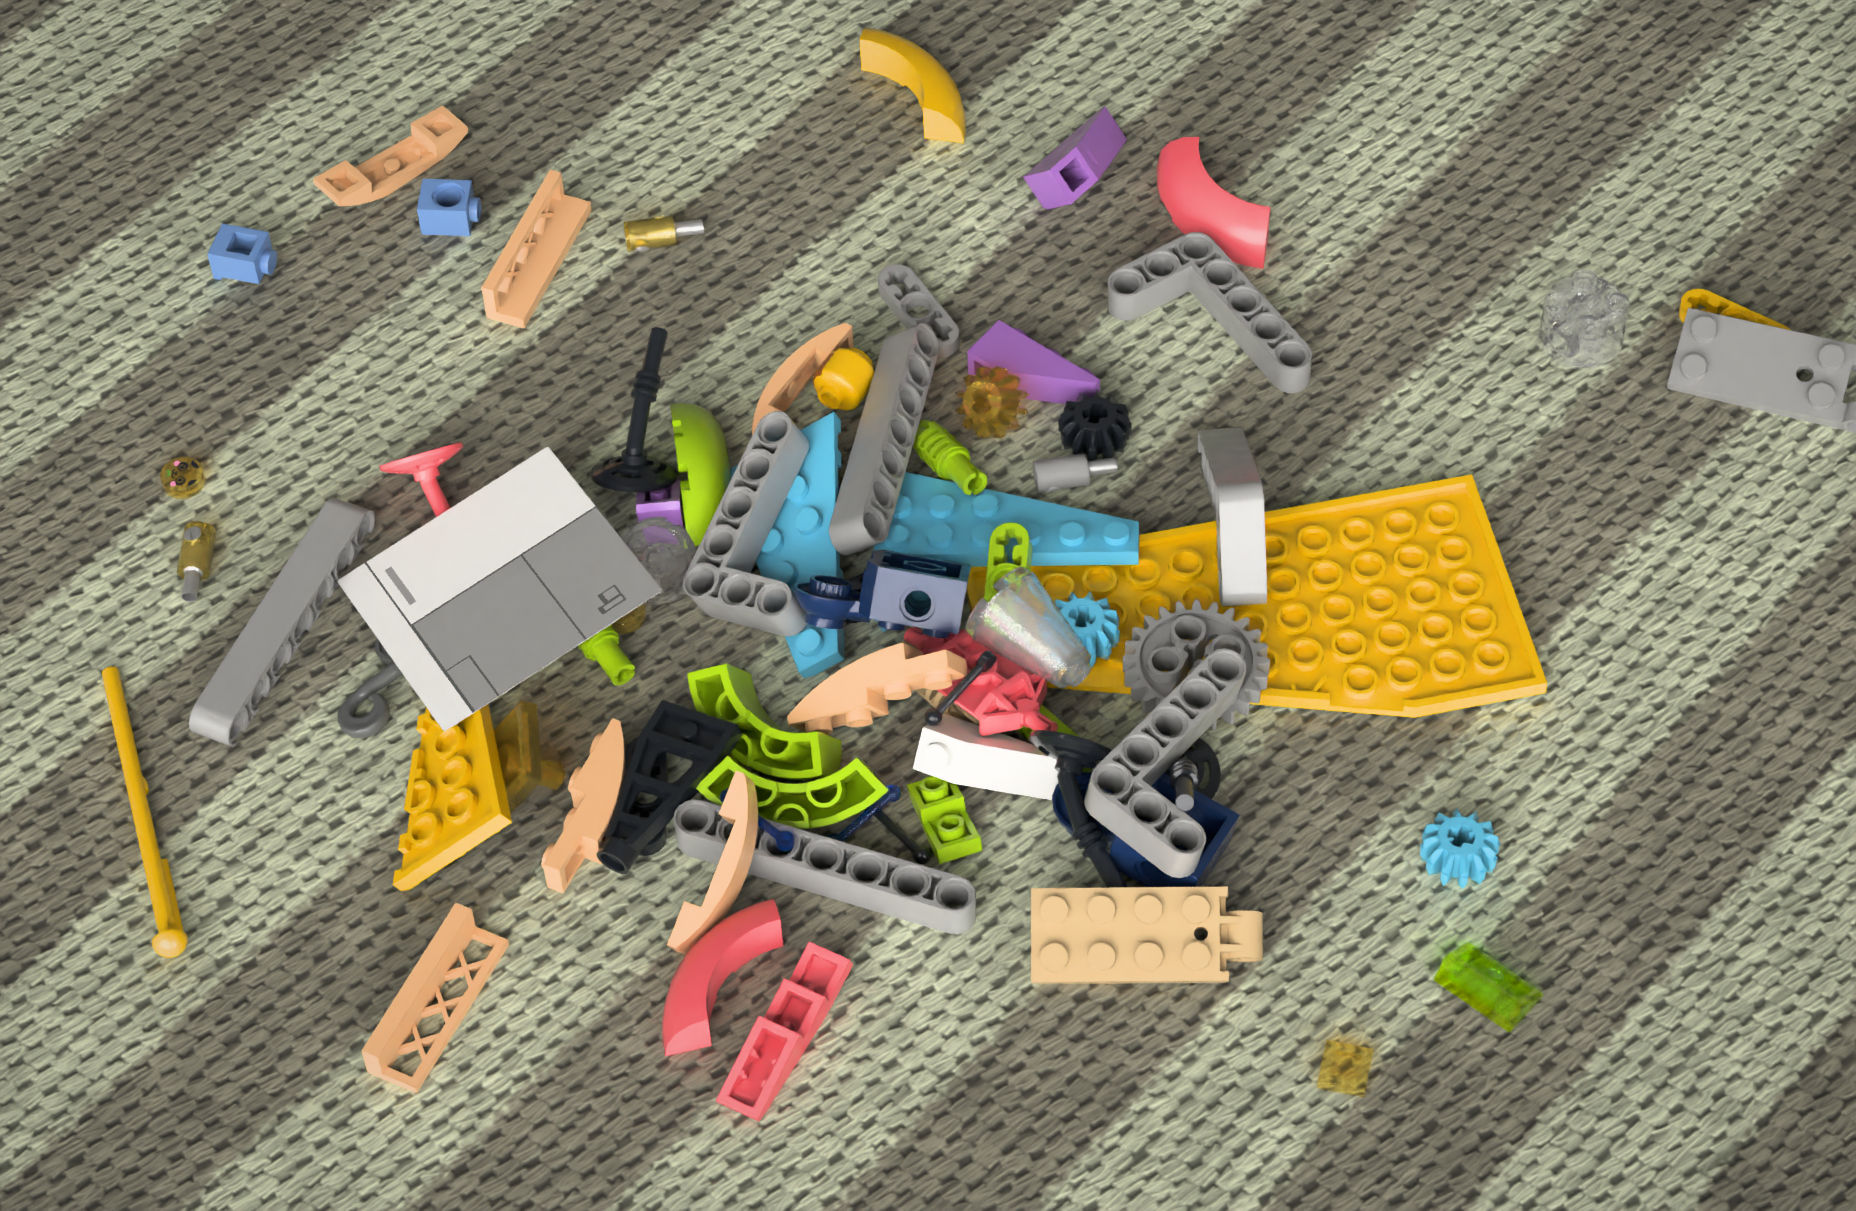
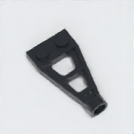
M664 700L660 702L639 735L616 806L605 833L606 839L596 853L597 858L603 865L620 874H627L641 850L673 819L674 812L678 806L685 801L691 800L699 792L696 789L699 783L727 756H730L742 736L738 724ZM662 752L693 761L691 767L674 783L669 784L651 777L655 760ZM641 792L664 799L647 819L630 814Z

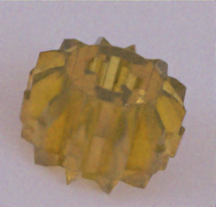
M982 366L977 368L976 375L963 377L967 389L955 392L959 398H963V404L955 409L958 414L966 415L962 426L968 430H975V435L980 438H989L991 435L994 438H1004L1007 436V430L1021 428L1016 416L1028 413L1026 408L1020 405L1021 400L1029 395L1025 390H1017L1022 380L1017 375H1009L1006 368L998 366L993 369Z

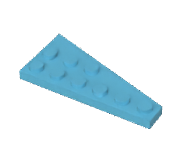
M835 412L801 429L809 441L808 453L756 560L761 576L782 581L793 591L794 584L810 582V577L815 575L843 579V571L840 569V555L834 548L829 535V525L840 490L838 488V468L841 467V452L838 450V434L841 433V420ZM738 465L731 468V479ZM807 623L805 628L798 634L790 637L785 636L798 672L803 678L815 676L845 659L844 628L827 629Z
M905 472L888 536L885 541L874 545V551L889 550L970 564L971 567L987 566L989 542L992 532L1001 524L1013 522L1022 525L1028 532L1033 547L1031 566L1139 565V522L984 489L977 495H974L972 492L971 495H967L955 482ZM1010 538L1009 544L1004 546L1008 557L1007 563L1014 564L1012 559L1013 547L1019 545L1016 538Z

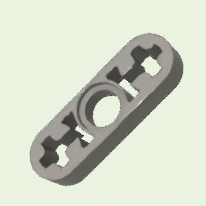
M901 264L889 265L882 269L878 275L879 294L905 328L908 329L920 323H925L929 327L935 324V331L940 337L945 338L948 336V340L944 342L937 338L939 343L937 358H946L953 355L960 345L959 328L913 270ZM896 281V283L898 284L904 283V291L906 295L903 297L902 290L896 284L890 285V282ZM918 306L925 307L930 311L926 316L919 318L912 317L907 312L911 308Z

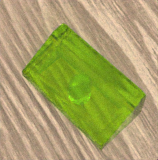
M1468 942L1444 957L1434 978L1436 983L1509 1033L1543 997L1541 991Z

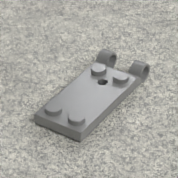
M1688 308L1668 379L1667 389L1856 433V401L1843 403L1851 371L1856 372L1855 344ZM1806 369L1813 374V378L1804 382L1800 381L1796 374L1798 371Z

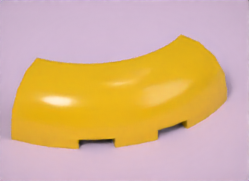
M865 27L859 39L861 70L888 77L902 86H907L916 95L923 111L924 138L964 143L966 133L964 106L957 86L945 67L927 51L906 38L880 29Z

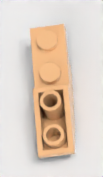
M905 643L880 649L845 666L820 683L787 716L788 725L805 733L819 731L826 735L832 734L833 728L844 725L848 727L868 726L873 723V718L889 714L887 700L908 698L911 696V691L921 688L929 690L945 689L952 686L953 680L964 678L968 674L966 659L948 650L924 655L923 652Z
M612 718L605 731L596 734L590 747L589 757L583 767H577L572 773L568 790L571 792L574 808L568 812L564 821L563 832L556 844H549L544 852L541 866L544 869L547 887L561 893L565 892L585 858L602 864L597 858L596 853L606 839L605 833L626 774V753L621 722Z

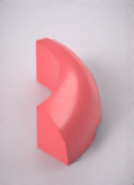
M1182 137L1169 142L1161 149L1158 158L1157 187L1160 199L1171 215L1173 223L1183 234L1191 232L1207 234L1234 263L1263 269L1269 239L1270 207L1239 199L1215 183L1202 164L1199 154V137Z
M774 899L753 904L724 918L701 936L686 953L672 978L665 1001L662 1020L665 1056L712 1046L710 1037L711 1013L718 990L731 972H736L751 959L770 950L783 947L781 920Z

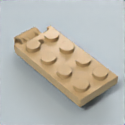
M1228 886L1031 888L1032 984L1229 982V971H1226V961L1257 962L1263 960V913L1248 910L1226 912ZM1199 929H1204L1207 931L1208 936L1205 940L1200 941L1194 937L1195 932Z

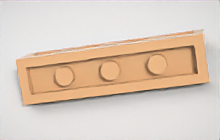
M549 170L482 285L487 318L521 328L526 327L591 213L590 201L564 195L561 172Z
M458 903L454 904L361 1050L368 1073L415 1093L419 1091L509 946L508 939L476 927L472 909ZM472 939L493 947L486 959L466 964L463 953ZM460 961L461 967L454 969L457 962ZM477 972L476 976L472 980L470 974ZM465 976L468 988L464 995L443 1001L440 989L444 983ZM435 997H437L438 1004L430 1006ZM454 1009L451 1016L449 1017L447 1011ZM442 1013L445 1025L441 1032L420 1039L417 1026L422 1018ZM413 1034L415 1041L407 1043ZM431 1046V1048L425 1055L423 1048ZM415 1050L419 1051L422 1062L412 1077L391 1068L399 1055Z

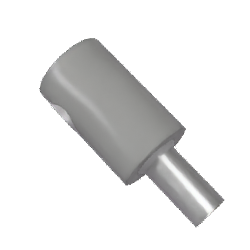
M1082 453L1033 461V474L1038 493L1087 486L1090 484V476L1118 472L1116 457L1087 461L1086 455Z

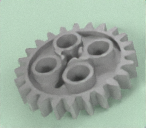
M1195 600L1192 610H1186L1183 604L1177 601L1174 613H1170L1161 606L1159 607L1158 620L1148 615L1144 616V629L1134 627L1132 629V640L1125 642V655L1123 656L1125 687H1131L1132 701L1142 700V712L1144 714L1151 712L1203 661V657L1205 659L1210 653L1218 649H1231L1239 653L1247 665L1246 674L1236 701L1219 717H1222L1227 723L1232 725L1234 724V712L1237 711L1247 716L1249 714V703L1259 704L1261 690L1267 689L1270 659L1267 658V643H1260L1261 631L1259 629L1249 631L1250 619L1248 617L1235 622L1234 608L1228 609L1223 615L1218 613L1217 602H1213L1208 610H1202L1199 600ZM1189 704V705H1191V706H1193V707L1200 708V707H1198V706H1196V705ZM1217 720L1210 726L1212 730H1216Z

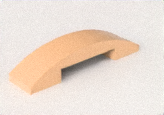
M442 105L412 122L411 136L356 167L347 160L339 163L313 178L314 185L338 206L360 205L390 195L444 159L466 136L468 126Z
M843 323L820 333L798 348L783 362L767 383L757 403L752 424V435L758 423L765 415L774 411L785 412L813 378L814 373L832 350L837 348H854L851 325Z
M735 771L719 815L734 826L702 907L684 901L667 944L676 952L684 955L701 936L725 918L740 893L752 862L758 830L757 794L755 783L744 773Z

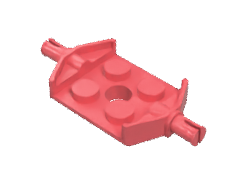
M913 626L912 629L909 627L905 632L904 640L923 652L924 655L948 650L966 659L967 673L977 665L979 657L985 651L989 650L997 657L994 665L988 669L989 671L982 672L954 701L955 704L979 720L980 735L986 736L1017 730L1023 726L1030 727L1034 731H1057V723L1039 712L1047 694V676L978 628L971 627L959 630V634L950 633L949 638L927 636L922 633L923 631L919 627ZM963 678L953 680L952 686L937 691L946 697Z

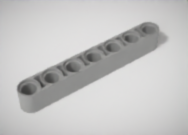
M925 323L915 325L887 337L883 341L829 525L830 540L837 552L844 556H849L885 541L888 536L939 354L938 339L931 327Z
M334 497L328 499L196 701L189 719V729L191 732L229 746H236L238 742L234 741L241 730L245 731L258 712L259 708L256 707L262 696H268L281 676L278 671L283 663L288 664L302 643L299 638L303 632L311 629L323 610L320 606L326 597L330 598L339 585L337 581L344 576L341 573L345 566L353 563L365 543L361 541L367 532H373L375 526L374 511Z
M689 800L678 806L674 812L673 819L677 845L682 853L693 858L719 864L734 826L719 815L722 806L702 800ZM758 817L756 845L747 874L946 933H964L976 921V892L973 884L961 876ZM694 828H702L697 831H691ZM780 853H786V854H787V855H784V856H775L776 854H780ZM821 866H831L827 869H818ZM868 878H869V879H874L873 881H870V882H863V881H861V880H863V879H868ZM910 891L918 892L917 894L913 895L904 894ZM953 904L962 905L961 907L957 908L948 907L949 905Z

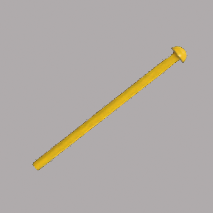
M111 666L102 671V678L158 929V934L154 936L151 944L158 955L165 958H173L185 950L188 936L183 930L168 859H161L147 800L148 784L142 776L119 669Z

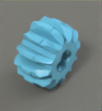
M1071 591L1068 602L1056 599L1053 611L1047 612V616L1044 619L1047 648L1054 649L1057 661L1070 658L1073 668H1075L1079 661H1086L1093 668L1096 657L1108 660L1112 653V648L1117 647L1120 639L1117 611L1110 610L1107 598L1094 601L1091 591L1085 598H1077Z
M1456 808L1452 812V818L1439 812L1434 819V824H1427L1423 830V843L1420 845L1421 860L1426 861L1428 875L1441 872L1440 880L1443 886L1452 877L1458 878L1457 881L1461 889L1467 885L1468 877L1481 884L1482 880L1485 879L1486 872L1492 873L1496 867V854L1499 853L1500 846L1498 836L1493 835L1491 821L1478 823L1479 817L1476 811L1469 817H1463L1458 808Z

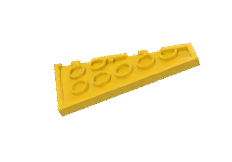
M489 704L447 731L442 730L427 707L425 713L418 716L416 730L422 734L420 748L413 750L404 810L410 814L407 832L400 835L398 850L404 854L402 868L394 871L392 884L400 891L412 889L512 823Z

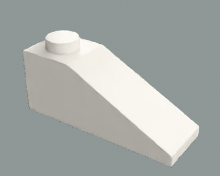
M944 713L938 725L926 724L922 729L913 769L954 784L1052 800L1053 792L1058 784V771L1054 769L1056 760L1047 756L1032 744L1001 733L982 736L979 734L978 725Z

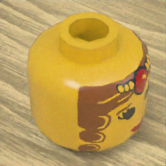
M837 348L832 350L813 375V386L819 401L830 409L849 411L857 408L869 392L874 375L873 363L867 354L857 348Z

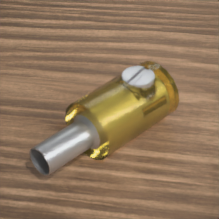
M668 215L623 222L627 252L677 245V237L704 233L702 219L675 223L673 216Z
M189 522L185 525L177 574L184 579L181 597L188 602H193L197 599L199 581L208 579L210 575L216 529L206 522Z

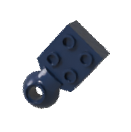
M889 550L872 551L871 559L867 560L861 592L852 589V583L845 579L825 575L811 576L810 582L796 583L793 585V589L800 607L806 612L805 622L816 627L842 629L845 626L846 619L870 623V620L873 619L878 620V626L885 629L905 630V625L923 628L922 633L927 636L949 638L950 633L959 634L971 565ZM922 591L930 599L919 601L914 599L910 593Z
M1082 772L1081 776H1076L1083 801L1085 800L1092 772ZM1163 773L1151 787L1175 804V791L1171 787L1170 776ZM1058 783L1052 795L1053 811L1060 824L1072 835L1074 830ZM1102 789L1103 791H1105V792H1107V793H1111V794H1114V793H1115V792H1113V791H1111V790H1109V789ZM1194 790V806L1189 811L1184 812L1202 826L1206 834V843L1194 873L1188 877L1176 878L1162 872L1093 818L1087 811L1090 822H1096L1097 824L1095 831L1100 830L1103 834L1100 840L1105 839L1108 845L1105 849L1118 871L1146 887H1202L1229 845L1240 816L1236 812ZM1138 817L1142 821L1151 822V820L1147 818ZM1174 845L1176 848L1180 850L1187 851V848L1183 846Z

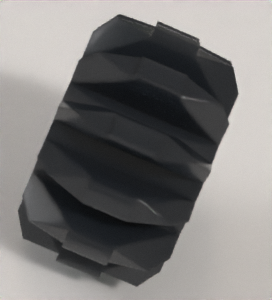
M1097 389L1093 397H1087L1080 392L1077 402L1066 401L1064 413L1061 414V418L1058 421V430L1061 433V442L1064 449H1072L1074 455L1087 453L1090 461L1096 460L1098 454H1102L1104 458H1112L1114 451L1123 453L1126 441L1129 440L1131 435L1132 423L1130 422L1126 404H1118L1115 394L1102 398Z

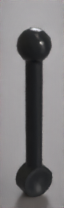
M985 651L979 657L977 665L936 708H930L926 711L925 721L927 724L932 726L938 725L942 720V714L984 670H988L994 665L997 657L991 651Z
M879 800L864 810L867 815L875 816L913 853L915 862L925 864L930 860L931 852L925 846H918L882 811Z

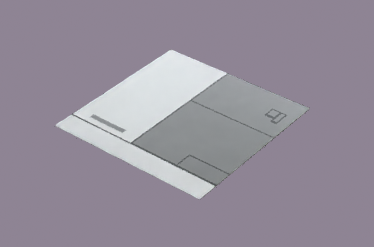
M549 447L542 449L337 581L443 731H447L662 591L661 587Z

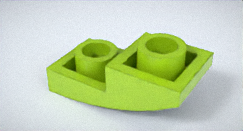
M928 776L923 780L907 784L908 794L939 864L983 851L981 837L966 812L964 796L957 784L934 776Z

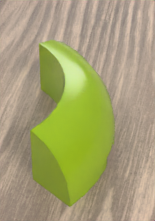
M672 403L670 408L679 473H688V480L680 481L688 547L699 546L731 481L727 441L721 423L710 411L696 404Z
M727 663L687 673L689 688L696 710L738 724L742 736L730 755L742 764L764 774L794 780L820 779L839 770L842 758L841 740L819 731L792 733L781 729L772 721L761 706L755 692L751 673Z
M727 756L696 788L709 801L722 806L735 771L744 773L755 783L758 817L798 829L817 828L848 819L870 807L889 792L888 787L874 771L857 757L847 766L827 777L807 783L789 784L764 779L745 768L735 758Z

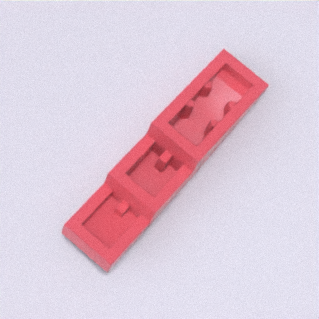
M808 942L790 980L783 979L765 1017L758 1016L716 1099L717 1103L760 1122L831 1009L853 967L850 959L812 942Z

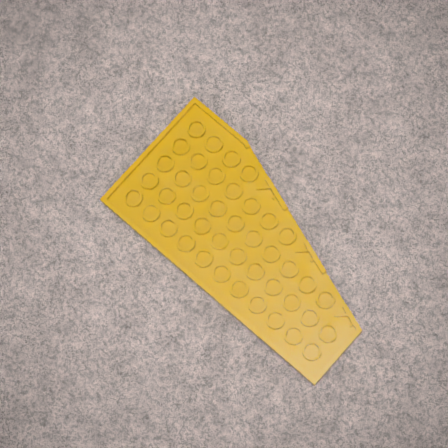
M1472 474L1264 512L1267 573L1266 604L1221 606L1218 583L1216 521L1139 535V565L1031 566L1025 635L1018 645L1008 649L1047 676V688L1131 694V687H1125L1123 656L1125 655V642L1132 640V629L1134 627L1144 629V616L1146 615L1158 620L1159 607L1161 606L1170 613H1174L1177 601H1180L1186 610H1192L1194 601L1199 600L1202 610H1208L1213 602H1217L1218 613L1222 615L1228 609L1234 608L1235 622L1248 617L1250 619L1249 631L1259 629L1261 631L1260 643H1267L1268 645L1267 658L1270 659L1267 689L1261 690L1259 704L1251 702L1249 704L1416 718L1544 694L1547 689L1546 677ZM987 566L970 568L966 592L974 627L984 632L982 616ZM1012 576L1004 577L997 582L995 591L1001 595L1012 594L1018 589L1019 580ZM1071 591L1077 598H1085L1090 591L1094 601L1107 598L1110 610H1116L1119 617L1118 630L1120 631V639L1117 647L1112 648V653L1108 660L1096 657L1093 668L1086 661H1079L1075 668L1070 663V658L1057 661L1054 649H1048L1045 643L1046 630L1044 628V619L1047 616V612L1053 611L1056 599L1068 602ZM1000 607L1003 613L1002 623L996 629L998 634H1005L1006 628L1011 626L1007 616V608Z

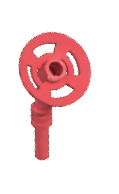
M459 442L380 465L379 469L387 473L413 474L415 482L420 481L424 494L437 517L451 508L436 476L440 475L438 466L456 455L463 448V444Z

